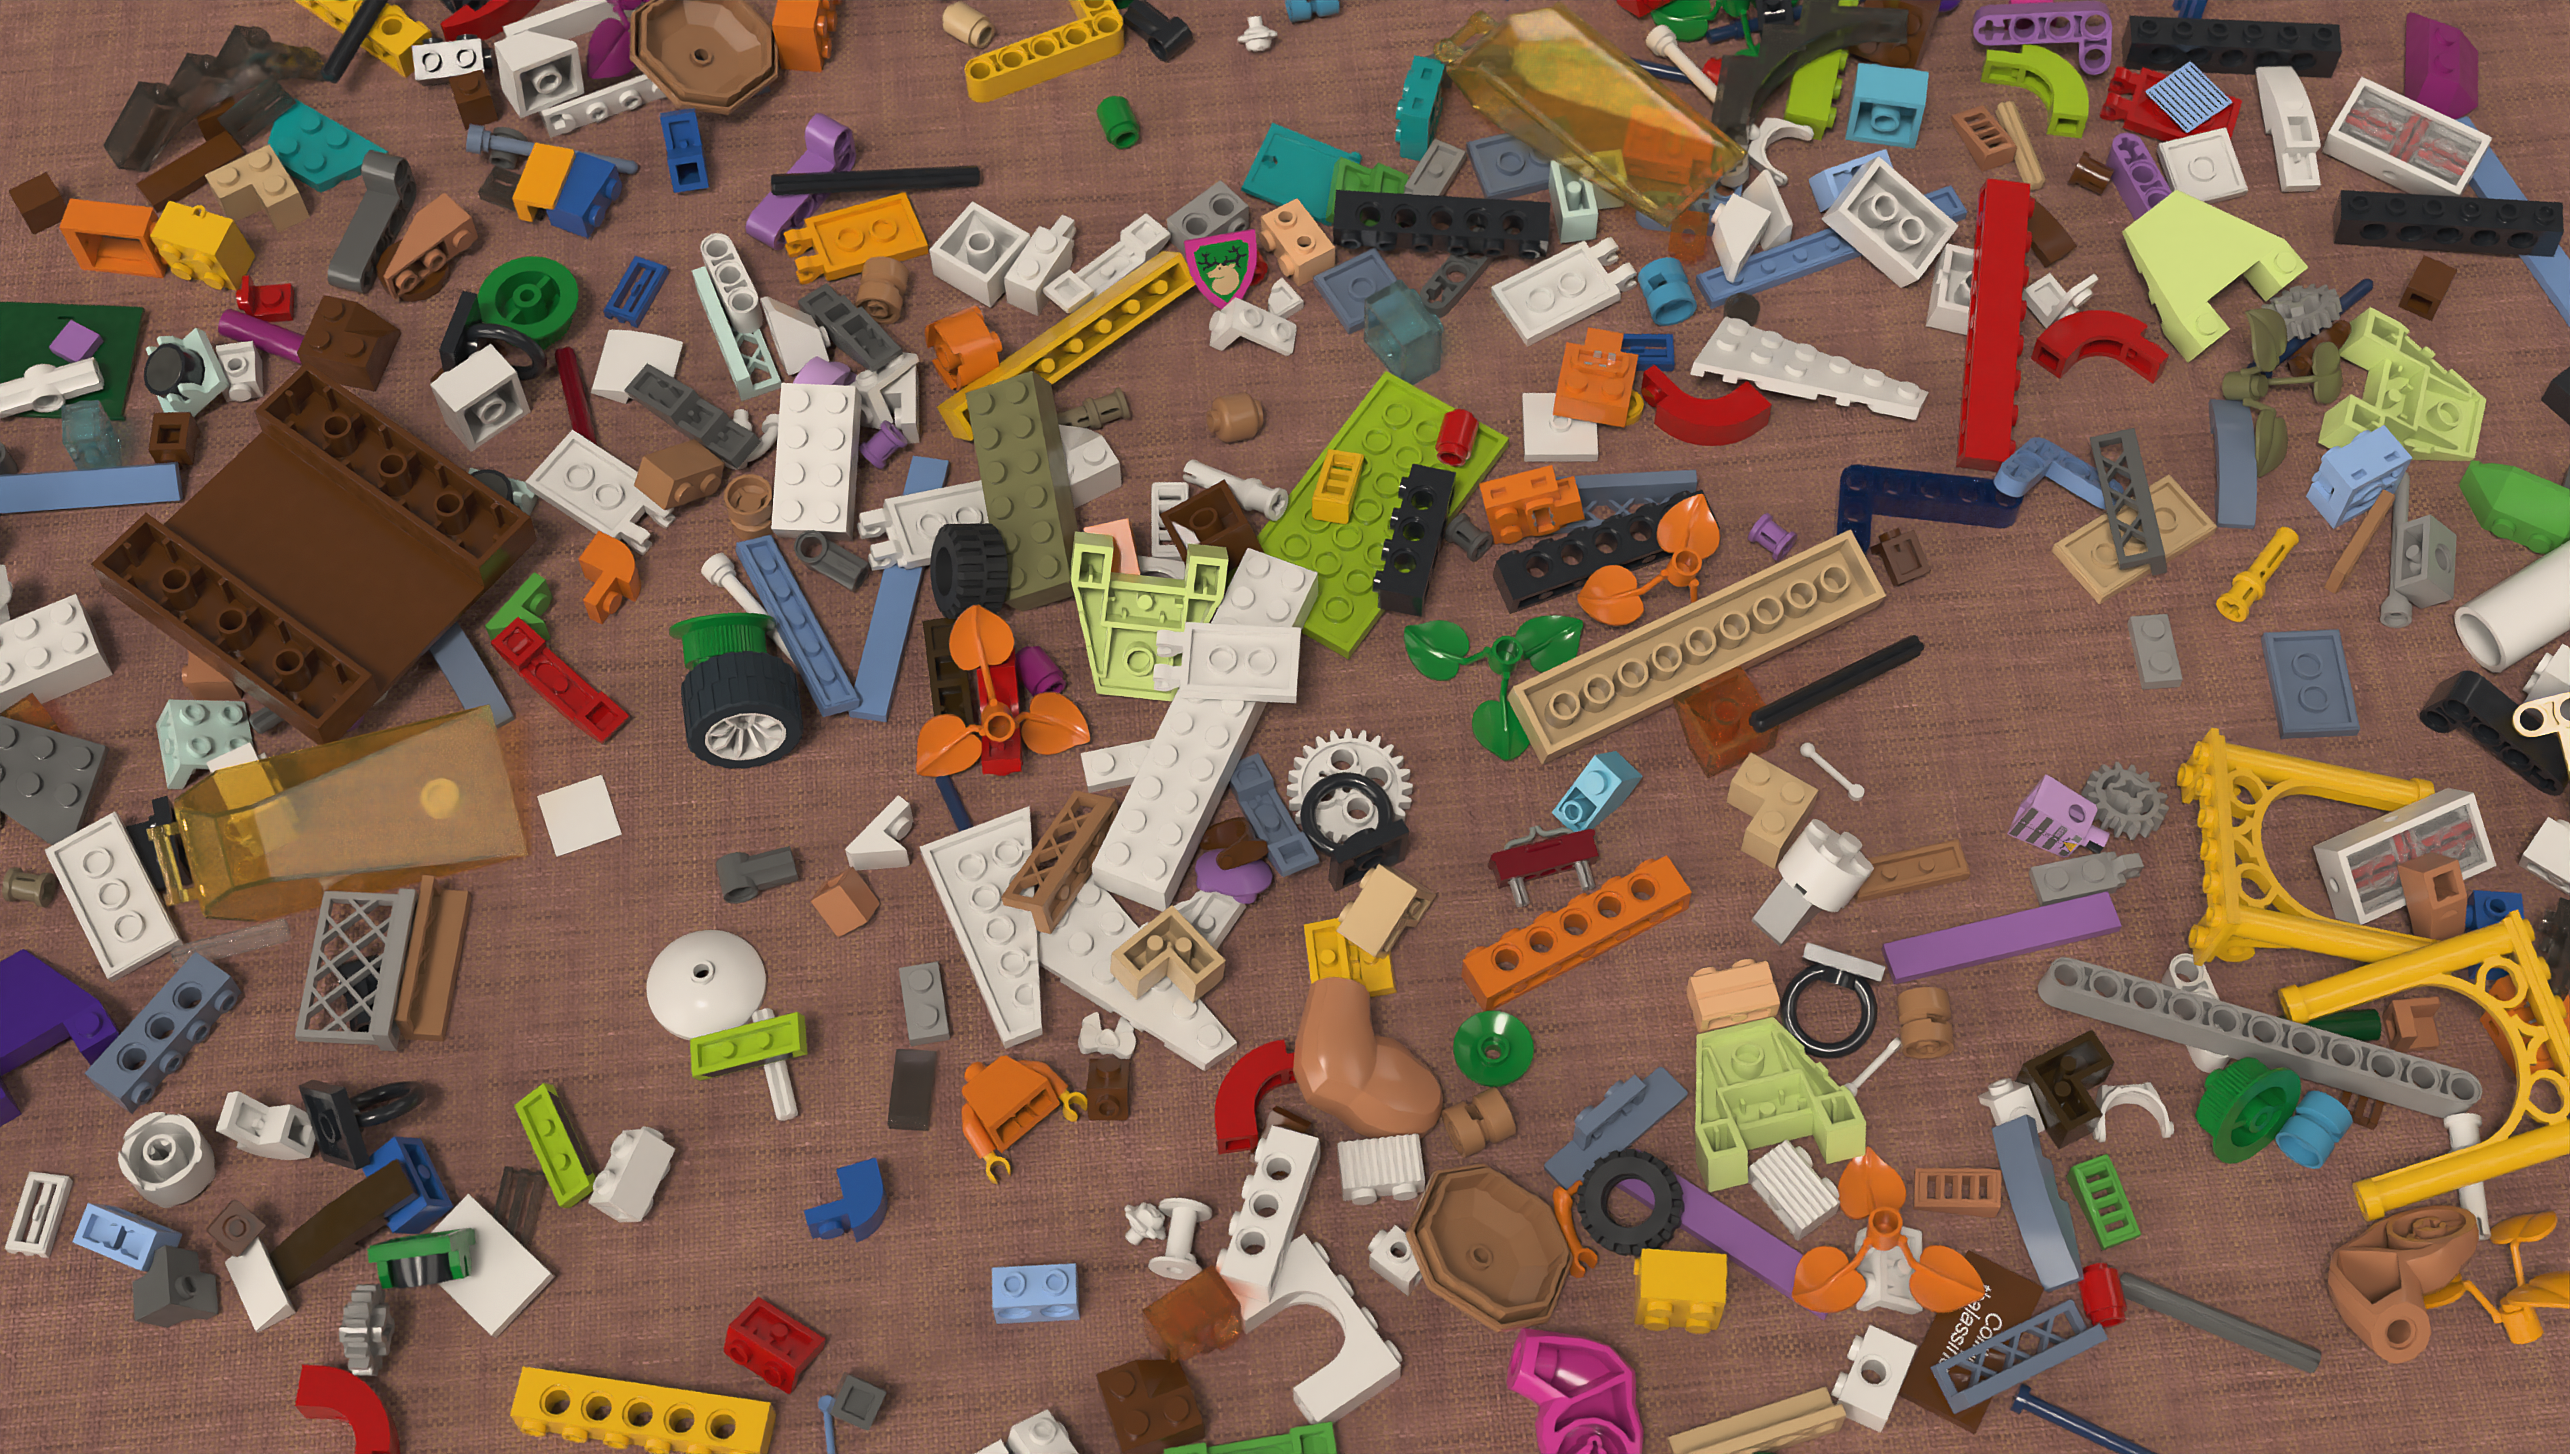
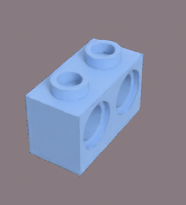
M1883 149L1831 167L1809 178L1808 181L1819 211L1823 212L1831 207L1859 168L1865 163L1879 156L1893 168L1887 150Z
M88 1203L73 1243L140 1271H149L154 1259V1251L165 1245L178 1247L182 1233L117 1206Z
M1076 1263L992 1268V1308L996 1324L1080 1320L1079 1280Z

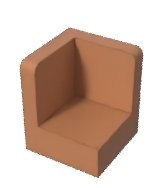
M853 866L823 882L810 901L836 936L839 937L867 923L879 905L878 899Z
M2439 997L2392 1000L2382 1015L2391 1050L2411 1052L2438 1048L2440 1041L2433 1016L2441 1006Z

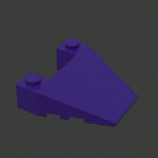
M25 949L0 962V1127L22 1114L1 1076L69 1036L72 1037L80 1053L92 1066L121 1034L114 1019L98 999Z

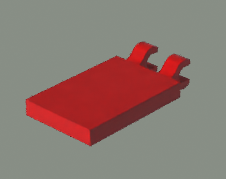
M2116 67L2108 87L2110 93H2108L2105 104L2102 106L2100 118L2107 121L2124 119L2122 128L2164 142L2225 127L2231 140L2242 104L2241 99L2226 95L2232 101L2231 104L2187 133L2145 92L2169 75L2142 67L2139 74L2133 73L2124 67ZM2133 93L2131 100L2125 99L2120 95Z

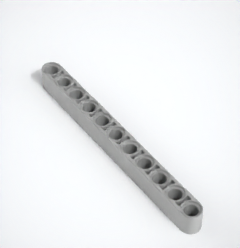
M2069 957L2057 958L2052 962L2038 984V993L2041 999L2053 1007L2223 1056L2228 1055L2230 1058L2237 1060L2245 1057H2254L2269 1069L2290 1068L2300 1078L2444 1119L2454 1114L2466 1113L2482 1095V1085L2479 1080L2467 1071ZM2056 978L2064 981L2067 986L2060 984ZM2096 990L2101 991L2106 997L2099 995ZM2135 1001L2140 1002L2145 1009L2138 1006ZM2175 1012L2180 1014L2185 1020L2179 1018ZM2214 1024L2219 1025L2224 1031L2219 1030ZM2254 1035L2258 1036L2263 1042L2258 1041ZM2294 1047H2297L2303 1054L2299 1053ZM2334 1058L2337 1059L2342 1065L2338 1064L2334 1060ZM2374 1070L2379 1072L2381 1076L2377 1075ZM2453 1092L2456 1093V1094L2460 1097V1099L2457 1098V1097L2453 1094Z

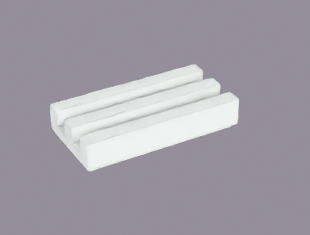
M29 1171L5 1246L9 1253L18 1254V1252H23L27 1256L38 1254L43 1258L50 1257L73 1184L69 1176ZM40 1183H45L33 1213V1221L26 1242H21ZM54 1189H55V1193H54V1196H53V1199H52V1202H51V1205H50V1201H51V1198H52V1195H53V1192H54ZM48 1208H49V1212H48V1215H47V1218H46V1221H45V1224H44V1220H45V1217H46V1214H47V1211H48ZM42 1227H43V1231H42V1234H41V1237H40V1240H39V1243H38V1239H39V1236H40V1233H41V1230H42Z

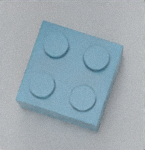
M1858 63L1849 105L1845 140L1915 149L1926 104L1929 72L1887 67L1878 64Z

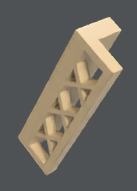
M1823 1387L1669 1436L1667 1438V1445L1671 1454L1772 1453L1840 1431L1847 1415L1842 1404L1834 1406L1827 1387Z

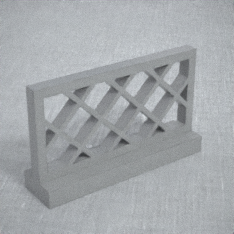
M400 888L399 894L324 891L295 1032L297 1041L378 1045L381 1051H397L400 1029L394 1019L419 897L415 889ZM334 903L350 904L356 910L338 925L331 918ZM378 906H392L391 916L378 926L367 916ZM360 919H363L372 930L353 944L344 931ZM330 924L332 926V929L328 931ZM388 930L387 937H385L383 933ZM337 936H340L349 947L330 961L324 954L325 945ZM379 937L385 944L384 953L369 963L360 950ZM353 955H356L365 967L346 980L336 968ZM379 967H381L380 974L376 971ZM330 972H333L342 984L322 997L316 990L317 983ZM372 974L378 981L377 989L362 999L352 987ZM349 991L358 1003L339 1017L329 1004ZM316 997L318 1001L315 1004H313L314 998ZM374 1003L373 1010H371L369 1006ZM324 1008L334 1019L333 1022L322 1030L308 1029L310 1018ZM365 1010L371 1017L369 1031L351 1032L345 1024Z

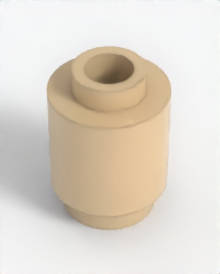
M959 1L949 5L943 13L944 31L966 45L984 48L992 39L994 25L990 23V19L964 2Z

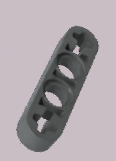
M1477 225L1472 231L1481 232L1485 229ZM1513 227L1507 228L1505 231L1513 234ZM1467 253L1464 255L1451 254L1422 287L1419 300L1421 313L1432 319L1442 318L1447 315L1497 257L1485 255L1483 258L1474 259ZM1459 271L1466 278L1461 282H1452L1446 276L1450 272ZM1441 288H1442L1444 291H1443V293H1442V300H1441V302H1440V301H1437L1436 299H1437V298L1439 297V295L1441 294ZM1429 299L1436 301L1432 304L1429 302Z

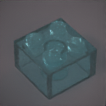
M1399 279L1365 298L1364 341L1391 374L1414 385L1440 370L1441 353L1443 352L1441 346L1442 333L1444 332L1443 325L1435 314H1430L1426 310L1416 290L1409 289L1402 279Z

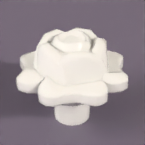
M1261 16L1249 17V28L1244 32V35L1237 38V41L1245 42L1248 51H1264L1270 48L1271 40L1277 36V32L1263 26Z
M1145 1202L1135 1207L1126 1205L1124 1208L1126 1211L1125 1216L1129 1219L1131 1228L1125 1237L1130 1243L1137 1246L1144 1237L1161 1240L1166 1238V1229L1163 1226L1165 1216L1157 1210L1156 1206L1146 1204Z

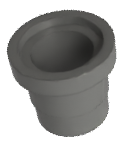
M496 127L492 133L495 136L528 141L524 134L507 127ZM491 149L489 161L499 168L511 170L515 168L520 154Z

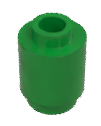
M1109 96L1105 98L1097 107L1096 115L1107 141L1118 149H1125L1134 145L1139 139L1138 133L1140 128L1129 101L1122 96Z

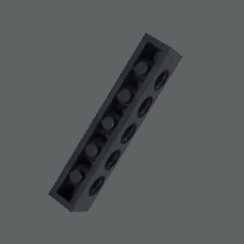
M2129 16L2121 42L2123 67L2128 70H2141L2144 67L2153 71L2175 72L2191 61L2202 73L2256 75L2258 67H2292L2298 77L2332 78L2342 53L2339 24Z
M1336 190L1333 244L1341 245L1348 249L1368 246L1376 247L1383 251L1402 248L1412 249L1418 253H1428L1436 250L1447 251L1453 255H1464L1471 252L1483 253L1489 257H1500L1505 254L1519 255L1524 259H1536L1547 256L1550 202ZM1372 219L1378 223L1373 226H1367L1362 222ZM1408 221L1412 223L1413 226L1409 228L1400 227L1398 223ZM1443 223L1449 226V228L1438 230L1433 226ZM1478 225L1483 227L1485 230L1481 232L1471 231L1469 228L1471 226ZM1513 227L1517 228L1520 232L1509 234L1505 229Z
M2341 190L2333 214V244L2554 257L2564 233L2563 202Z
M1703 490L1693 493L1682 491L1672 496L1669 501L1656 505L1654 502L1647 503L1639 507L1633 514L1624 517L1621 514H1616L1605 519L1601 525L1590 529L1587 526L1578 527L1569 532L1567 537L1555 541L1553 538H1547L1536 543L1532 549L1523 552L1513 550L1503 554L1496 561L1492 576L1509 614L1583 589L1589 577L1596 570L1604 566L1619 565L1632 572L1671 558L1674 553L1664 551L1658 544V524L1662 517L1679 502L1698 494L1705 496ZM1706 498V502H1707V505H1708V507H1709V510L1711 511V513H1712V515H1713V517H1714V519H1715V521H1716V523H1717V525H1718V528H1719V530H1720V526H1719V524H1718V522H1717V520H1716V518H1715V516H1714V513H1713V511H1712V509H1711V507H1710V505H1709V503H1708V501H1707V498ZM1631 533H1642L1647 540L1638 541L1631 536ZM1606 544L1612 548L1613 552H1601L1596 545ZM1572 556L1578 560L1579 564L1569 565L1563 561L1562 557ZM1538 568L1545 575L1534 577L1527 570Z

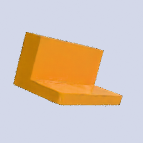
M541 143L534 144L512 197L519 220L533 222L539 207L550 210L556 207L576 157L573 149Z

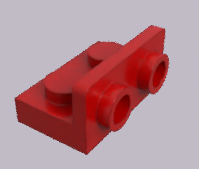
M758 1296L728 1325L723 1352L735 1363L743 1365L762 1377L769 1385L777 1387L787 1394H791L796 1388L798 1375L823 1350L826 1339Z

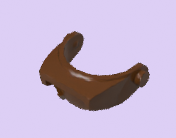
M2344 320L2332 324V327L2324 329L2320 334H2317L2287 359L2292 376L2314 375L2312 358L2316 347L2322 342H2332L2340 350L2351 334L2349 322Z
M1245 817L1231 818L1208 827L1199 844L1203 850L1226 848L1218 853L1216 857V864L1222 870H1229L1254 862L1268 853L1266 841L1259 839L1254 834L1251 824Z

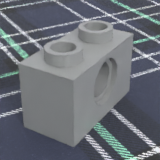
M2431 514L2400 524L2397 527L2394 589L2407 597L2409 601L2420 609L2454 599L2457 535Z

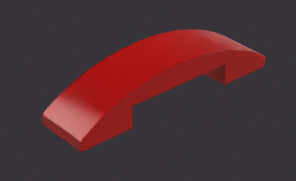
M491 0L476 12L466 4L441 22L440 25L446 42L457 41L456 37L464 34L477 35V38H481L484 41L503 32V26L520 21L541 0Z
M517 617L491 641V645L501 657L544 700L571 723L601 744L629 719V715L602 691L598 693L547 648L546 641L521 618Z

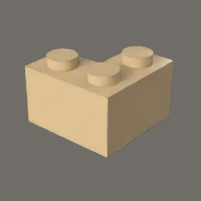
M270 144L205 175L227 218L233 219L234 222L263 209L279 233L310 218L298 189Z
M1751 752L1731 781L1727 803L1754 817L1745 830L1741 851L1775 869L1813 812L1819 790Z
M1378 864L1376 869L1371 868L1363 877L1360 883V888L1363 890L1355 902L1350 901L1342 910L1338 919L1341 924L1336 931L1372 956L1385 959L1405 926L1416 928L1436 894L1399 869Z
M1171 905L1112 952L1110 972L1136 1000L1167 976L1194 1003L1223 979L1226 960Z

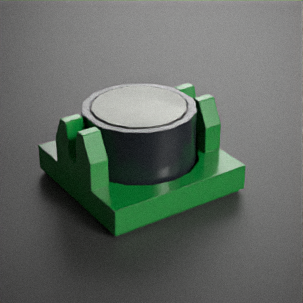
M463 1228L389 1239L367 1248L369 1263L377 1262L378 1277L382 1289L393 1288L394 1286L395 1288L418 1287L471 1276L469 1246L476 1244L475 1231L472 1228Z

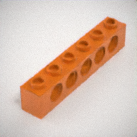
M1667 855L1656 861L1648 859L1639 864L1634 872L1623 878L1615 876L1607 880L1601 886V889L1590 895L1582 893L1574 897L1566 907L1555 913L1553 911L1544 912L1534 920L1533 924L1524 929L1514 928L1501 936L1498 942L1489 947L1479 946L1474 948L1462 961L1461 977L1484 1012L1493 1011L1687 910L1692 891ZM1637 892H1643L1648 894L1651 898L1648 900H1640L1636 898L1633 894ZM1612 910L1617 916L1605 917L1600 914V911ZM1569 927H1577L1581 929L1584 933L1580 935H1572L1568 933L1565 929ZM1541 944L1550 950L1545 953H1539L1531 947ZM1501 962H1509L1516 968L1506 971L1500 969L1497 965Z

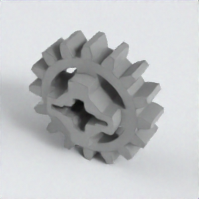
M2315 284L2309 285L2306 289H2303V285L2290 288V292L2283 290L2281 291V297H2271L2269 299L2270 304L2261 306V308L2272 309L2283 317L2287 327V341H2290L2294 336H2298V339H2305L2311 337V333L2315 335L2320 334L2319 329L2322 327H2332L2331 321L2339 320V312H2342L2336 289L2329 290L2328 285H2323L2317 289Z
M2115 762L2112 769L2103 764L2098 772L2093 770L2081 795L2097 806L2098 810L2094 820L2099 819L2102 822L2100 829L2106 830L2110 827L2114 829V836L2118 838L2122 832H2126L2130 840H2135L2138 833L2145 838L2149 837L2151 831H2157L2164 820L2169 807L2164 804L2168 798L2167 794L2157 792L2161 783L2149 782L2147 779L2150 773L2147 771L2141 775L2137 774L2135 765L2131 764L2128 770H2124L2119 762Z
M357 1284L356 1290L351 1292L352 1303H348L344 1307V1317L342 1325L339 1327V1342L343 1343L344 1355L346 1358H349L348 1369L352 1370V1374L355 1376H377L378 1369H382V1357L390 1353V1343L395 1323L394 1318L390 1314V1305H388V1302H384L386 1292L382 1290L381 1284Z

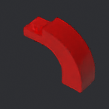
M2088 310L2067 315L2049 326L2037 338L2031 360L2060 379L2075 363L2084 358L2092 356L2110 357L2125 364L2154 384L2162 375L2169 354L2163 351L2158 344L2144 338L2148 325L2142 321L2114 311Z
M1655 364L1643 373L1641 393L1644 400L1650 406L1656 407L1654 424L1678 440L1701 446H1723L1747 439L1768 425L1772 404L1748 381L1723 397L1700 399L1683 392Z
M1013 648L1006 661L998 665L988 664L997 702L1007 705L1011 710L1013 718H1015L1021 712L1015 648ZM981 666L976 668L980 713H982L983 709L990 702ZM1021 722L1019 723V728L1015 729L1013 735L1005 741L997 742L989 739L986 735L982 736L981 763L983 775L1006 776L1013 772H1022L1023 746Z
M1285 1039L1263 1044L1248 1052L1234 1064L1225 1076L1217 1094L1214 1113L1218 1155L1249 1151L1257 1146L1258 1131L1255 1115L1260 1102L1275 1088L1297 1083L1293 1075L1295 1051L1294 1053L1286 1052Z
M302 1365L295 1406L305 1418L339 1420L352 1426L356 1439L355 1454H400V1441L395 1422L384 1403L364 1381L350 1372L339 1368L322 1365Z

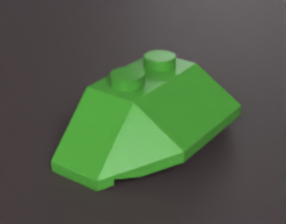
M2471 460L2459 483V487L2481 528L2492 532L2500 538L2509 539L2526 546L2533 552L2545 555L2570 540V489L2515 466L2496 463L2483 464L2480 461Z

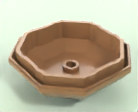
M650 0L631 13L630 60L679 109L695 108V111L729 115L778 77V46H776L773 28L745 0ZM696 57H701L704 61L698 60Z
M1484 1163L1434 1171L1405 1234L1427 1289L1485 1327L1498 1333L1546 1324L1550 1320L1573 1259L1552 1207L1543 1202L1538 1196L1529 1193Z

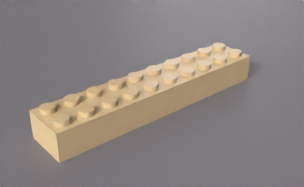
M1850 529L1515 685L1507 698L1541 765H1544L1877 608L1886 597V594Z

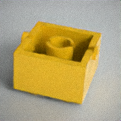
M168 201L150 235L159 249V254L165 258L174 275L184 280L194 278L204 281L208 286L218 290H222L224 287L237 291L242 283V276L247 274L255 258V254L234 220L206 212L202 205H196L192 208Z
M1642 1249L1640 1259H1634V1275H1636L1634 1324L1644 1325L1645 1329L1651 1331H1664L1669 1329V1327L1686 1328V1331L1690 1333L1705 1334L1711 1330H1717L1726 1304L1727 1254Z

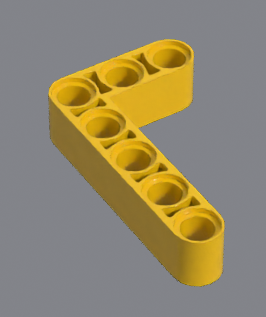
M1068 0L1079 20L972 58L966 63L964 69L969 97L979 103L990 102L1118 55L1124 49L1125 41L1123 20L1112 0Z

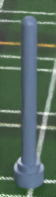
M470 124L466 152L481 154L482 151L489 152V149L530 156L535 143L492 135L491 131L485 130V126ZM579 151L616 164L617 170L620 173L634 174L638 170L637 163L632 160Z

